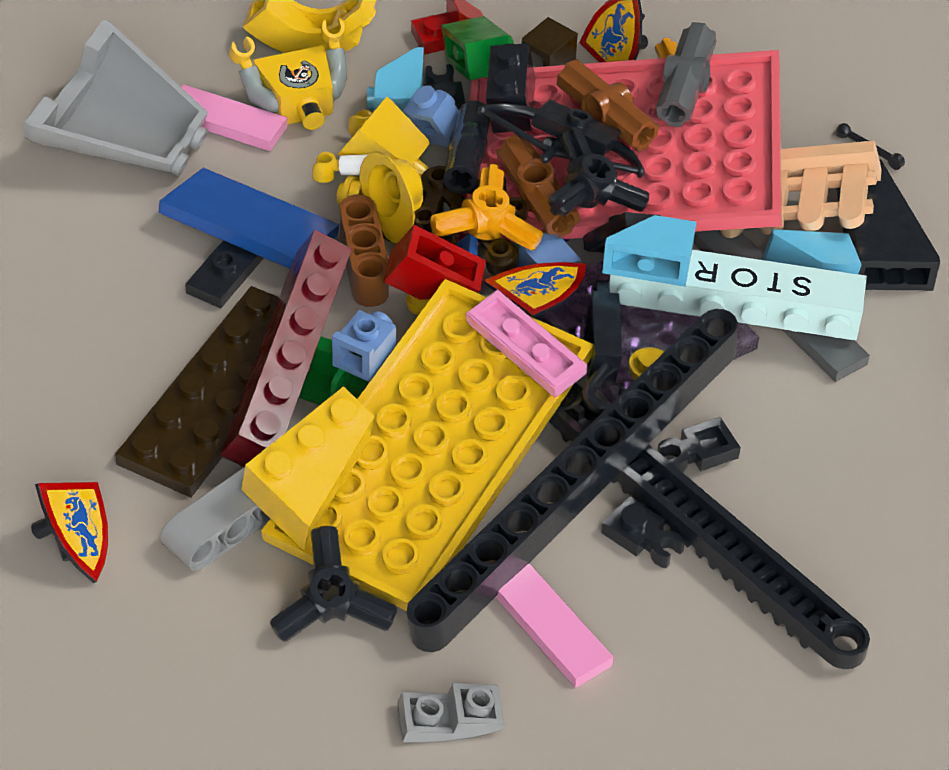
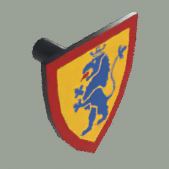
M608 0L593 15L579 43L599 63L636 60L639 50L647 47L648 39L642 34V22L645 15L642 13L640 0Z
M572 262L532 264L485 279L484 284L494 291L499 290L530 317L542 321L543 314L566 303L578 292L585 280L587 266L586 263Z
M98 482L35 484L45 517L32 523L31 530L33 535L38 539H42L53 534L58 543L62 561H71L92 583H96L105 565L108 549V522Z

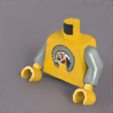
M339 18L338 20L339 32L337 34H331L327 31L326 20L322 23L321 37L328 43L329 50H325L324 45L254 59V66L250 59L255 49L253 40L248 36L243 40L247 53L239 52L233 41L228 51L229 58L234 63L240 64L242 68L238 72L249 101L262 110L287 117V125L302 122L303 126L308 130H315L321 127L325 122V116L332 114L333 101L341 96L347 81L344 48H340V41L344 36L345 30L342 19Z

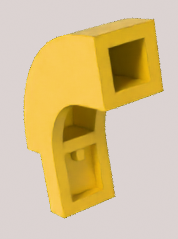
M254 0L250 4L242 28L262 43L284 53L324 45L325 50H329L328 43L321 37L322 23L326 20L327 31L331 34H337L339 32L338 20L340 18L345 25L340 48H344L346 52L359 44L363 27L367 26L376 14V9H374L376 0H345L335 7L326 9L310 8L294 0Z

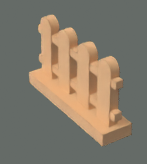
M875 141L781 149L782 226L760 228V231L765 235H770L772 229L782 230L785 220L797 219L803 231H816L823 226L824 217L835 216L839 217L840 224L844 228L853 229L860 226L864 222L865 214H872L874 208L872 199H867L868 185H876V182L881 180L882 169ZM829 188H841L839 202L826 203ZM801 191L799 205L787 206L788 193ZM744 229L720 230V233L725 238H734L739 236Z

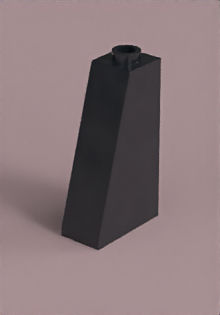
M879 159L882 169L881 180L877 181L876 185H868L867 199H872L873 213L865 214L864 222L856 228L847 229L843 227V233L850 235L862 264L858 275L867 276L865 290L933 291L940 266V257L884 163ZM836 188L839 202L841 188Z

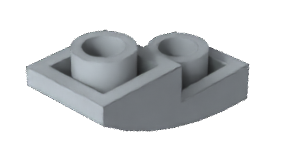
M452 683L448 694L402 691L397 702L403 742H438L471 738L500 731L504 726L498 685Z

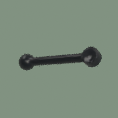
M846 123L839 124L836 128L837 135L841 138L848 137L855 142L869 141L851 131V127ZM876 145L878 155L887 160L892 169L899 170L905 165V159L901 154H891Z

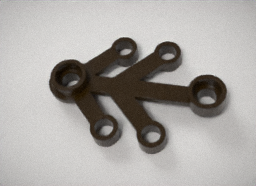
M446 166L431 167L421 175L423 193L426 194L422 207L415 211L414 225L430 233L432 232L430 218L432 215L437 214L441 203L446 202L450 210L462 208V203L465 200L462 194L454 193L445 186L443 178ZM504 177L503 190L507 193L506 179ZM478 179L477 186L475 187V189H477V188L479 187V179ZM518 197L509 198V204L514 206L516 210H519L515 212V216L526 221L528 213L525 200ZM460 232L438 237L457 246ZM478 239V242L486 250V269L490 274L495 276L518 267V252L510 241L506 239Z

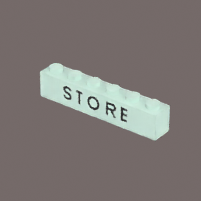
M692 250L686 287L610 275L609 284L610 293H619L621 305L700 317L709 310L725 309L730 311L739 323L857 341L863 314L867 276Z

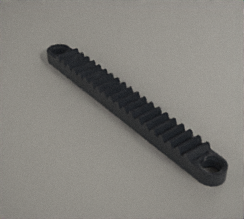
M576 382L566 395V397L571 399L572 403L567 406H559L548 421L561 432L565 442L569 440L573 442L599 416L587 409L581 396L583 388ZM650 444L611 481L613 484L618 481L625 494L631 492L635 500L640 503L642 502L647 508L665 519L664 525L668 524L671 531L679 533L685 539V546L687 548L692 545L700 559L704 556L708 559L711 569L719 568L722 578L725 581L731 579L738 592L744 590L748 601L751 603L757 601L763 614L770 612L774 623L777 626L780 624L785 625L787 634L790 637L795 635L799 637L800 644L804 649L810 647L827 663L840 669H853L861 665L865 660L870 636L863 624ZM840 636L849 637L855 641L857 648L852 651L841 650L835 646L833 639Z

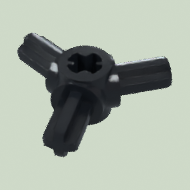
M572 128L562 134L561 141L570 164L567 167L568 175L564 180V186L548 198L547 203L550 205V212L554 216L558 214L566 216L578 206L583 208H593L598 204L604 206L608 200L638 212L644 211L649 201L650 194L648 191L618 180L617 171L613 163L606 157L591 152L586 138L579 128Z
M320 526L312 529L311 541L314 569L308 572L309 584L300 589L302 598L270 620L274 633L280 640L286 642L318 619L322 623H326L334 618L345 621L348 615L381 630L388 631L396 617L397 607L360 591L361 583L350 579L349 567L342 565L339 535L336 527ZM331 586H337L339 588V595H334L331 601L325 600L323 598L324 591H329Z

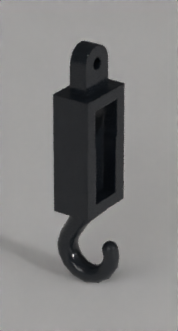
M596 279L585 316V339L593 344V355L587 364V382L583 387L581 396L587 409L596 415H600L612 403L601 401L596 397L595 392L602 384L615 385L623 354L619 293H610L608 280ZM620 388L618 391V396H620L627 388Z

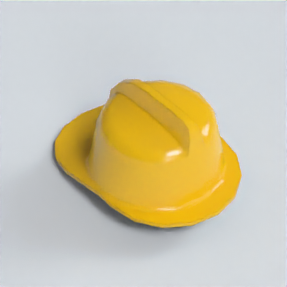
M372 152L363 159L360 166L362 192L365 196L374 200L381 230L386 238L392 243H398L414 225L415 211L422 205L423 185L417 169L410 162L403 159H391L381 152Z

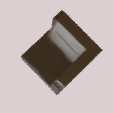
M547 17L522 37L521 43H529L530 51L544 58L543 67L566 65V63L576 60L578 33Z

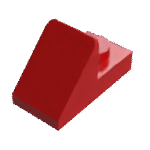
M446 0V13L411 20V33L418 46L424 47V55L443 51L444 42L441 25L481 17L483 14L481 10L465 0Z

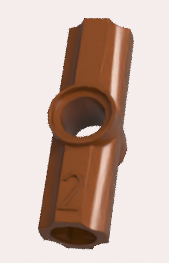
M578 59L566 63L565 68L558 74L556 85L579 103L581 110L589 113L592 119L621 131L619 137L639 152L649 148L650 143L658 136L659 125L634 105L632 94L625 84L621 82L607 84Z
M518 135L504 139L501 147L496 150L497 159L520 192L521 198L527 203V210L535 214L548 235L553 234L560 238L570 234L574 226L580 222L577 209L575 208L566 216H561L560 214L554 216L550 212V205L547 203L548 198L561 188L554 177L552 164L550 162L542 163L539 154L532 144Z

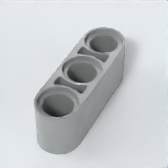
M245 467L177 513L163 527L160 535L161 543L191 570L198 571L207 567L266 525L270 520L241 490Z

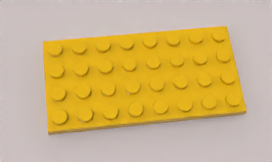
M447 279L442 282L357 400L375 416L369 441L344 484L340 486L324 518L322 517L317 527L334 526L337 528L342 565L349 567L350 579L361 583L360 589L407 611V606L411 599L464 548L573 386L571 385L554 398L467 323L466 313L487 297ZM532 318L584 363L588 364L593 355L592 343ZM271 519L261 530L263 541L314 565L311 539L303 551Z

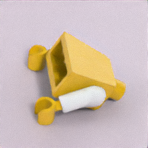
M386 97L373 112L363 109L349 118L348 133L352 137L338 153L340 159H336L335 155L331 152H321L316 157V163L313 165L312 178L316 182L328 183L335 178V171H340L341 175H360V166L363 159L372 152H381L391 159H403L410 162L417 169L421 177L429 167L419 157L429 146V140L412 123L411 119L390 98Z

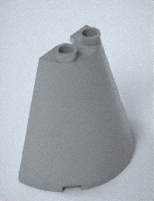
M103 19L84 44L79 69L55 100L46 96L42 98L24 122L23 132L26 139L36 144L168 172L179 177L190 159V156L187 155L190 149L199 150L208 134V130L203 127L208 112L112 23Z

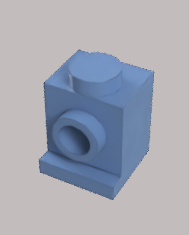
M432 86L418 88L402 112L426 136L429 143L449 147L450 137L455 129L459 111L455 106L454 99L442 90L435 91Z
M358 310L341 332L336 331L332 336L333 366L370 382L396 347V326L393 325L391 319L386 314L380 311H374L370 315ZM355 352V353H357V354H359V355H362V358L359 357V356H356V355H354V354H352V353Z

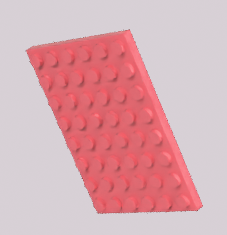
M779 50L713 54L710 60L708 89L706 93H699L691 120L683 123L682 127L668 126L664 120L657 117L656 106L664 86L663 73L666 58L584 64L609 85L616 82L625 84L632 94L634 105L659 125L658 136L650 143L649 148L639 152L620 137L618 141L634 151L644 168L642 178H638L633 173L616 170L618 180L649 192V201L644 211L638 212L610 200L604 206L600 204L593 208L578 206L576 209L579 213L580 222L574 226L570 234L561 238H583L584 235L609 222V217L624 212L654 214L697 222L695 232L782 226ZM566 65L534 67L535 91L533 108L539 109L551 99L570 109L581 110V105L556 85L558 74ZM488 77L471 80L469 101H480L487 105ZM490 122L485 157L481 163L480 171L482 168L490 167V164L498 165V169L504 171L509 198H521L520 192L498 161L496 150L501 147L504 139L516 134L513 132L493 133ZM533 125L532 131H524L541 142L546 137L557 138L533 127ZM532 145L539 154V156H541L544 153V151ZM611 150L604 156L611 162L631 166L629 162ZM554 156L549 162L552 164L554 177L562 188L564 180L568 175L567 167L570 164V160ZM467 193L462 194L465 199H469L472 194ZM527 210L528 217L525 222L545 233V229L535 214ZM467 230L459 233L457 243L469 233ZM502 235L500 238H498V239H506V240H508V241H510V242H514L513 240L509 239L508 237H506V236H504V235Z

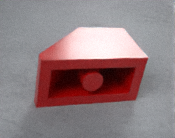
M413 225L390 251L383 282L419 300L431 299L445 279L479 293L486 260Z

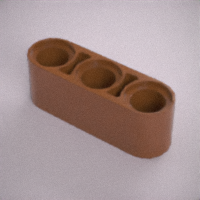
M358 194L348 196L340 204V239L342 244L352 248L346 264L352 296L359 305L365 307L379 306L386 302L389 297V285L383 282L388 257L377 207L374 200L368 196Z

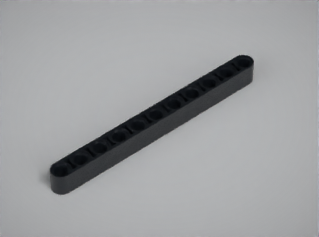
M725 309L709 310L694 322L411 599L406 612L412 643L418 649L424 652H435L447 646L498 595V591L528 565L733 361L737 355L738 321L730 311ZM490 560H495V561H496V562H492V563H485L486 561H490ZM466 590L463 593H454L455 591ZM429 620L436 621L431 624H423L425 621Z

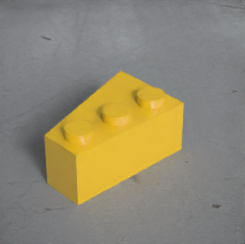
M343 386L245 465L241 490L304 551L311 539L312 529L317 527L322 517L324 518L340 486L344 484L366 447L375 416Z

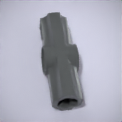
M692 22L690 27L683 29L675 55H668L666 58L663 73L664 86L656 110L657 117L664 120L668 126L682 127L683 123L691 120L699 93H706L708 89L710 60L717 41L716 31L709 29L705 23Z

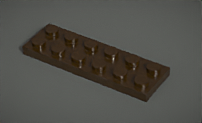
M250 286L115 453L116 465L192 498L222 459L220 453L278 302V296Z

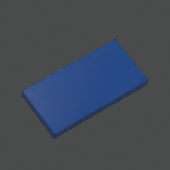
M204 167L159 200L158 212L162 215L289 269L296 252L314 230L333 239L338 236L340 224Z

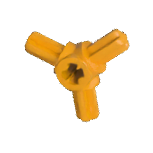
M490 164V167L481 169L479 187L473 191L471 198L463 201L462 208L434 214L430 218L433 234L441 237L465 230L481 240H494L504 235L532 251L538 247L543 238L541 230L515 216L516 209L509 204V196L503 190L504 171L498 169L496 164Z

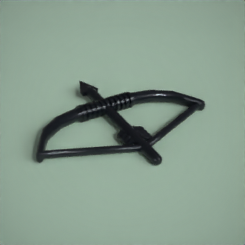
M511 103L489 104L479 107V116H487L544 151L540 156L542 163H548L554 156L569 159L561 139L546 137L541 142L498 116L505 114L532 120L534 113L538 109ZM618 141L611 151L617 153L629 162L631 166L612 162L615 169L633 173L638 178H642L644 168L634 151Z

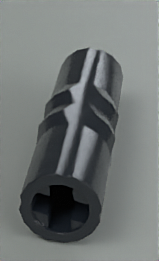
M467 101L461 105L455 129L450 137L451 142L448 147V159L443 181L450 191L457 194H467L475 189L481 163L485 157L490 118L478 115L479 107L486 105L480 101Z

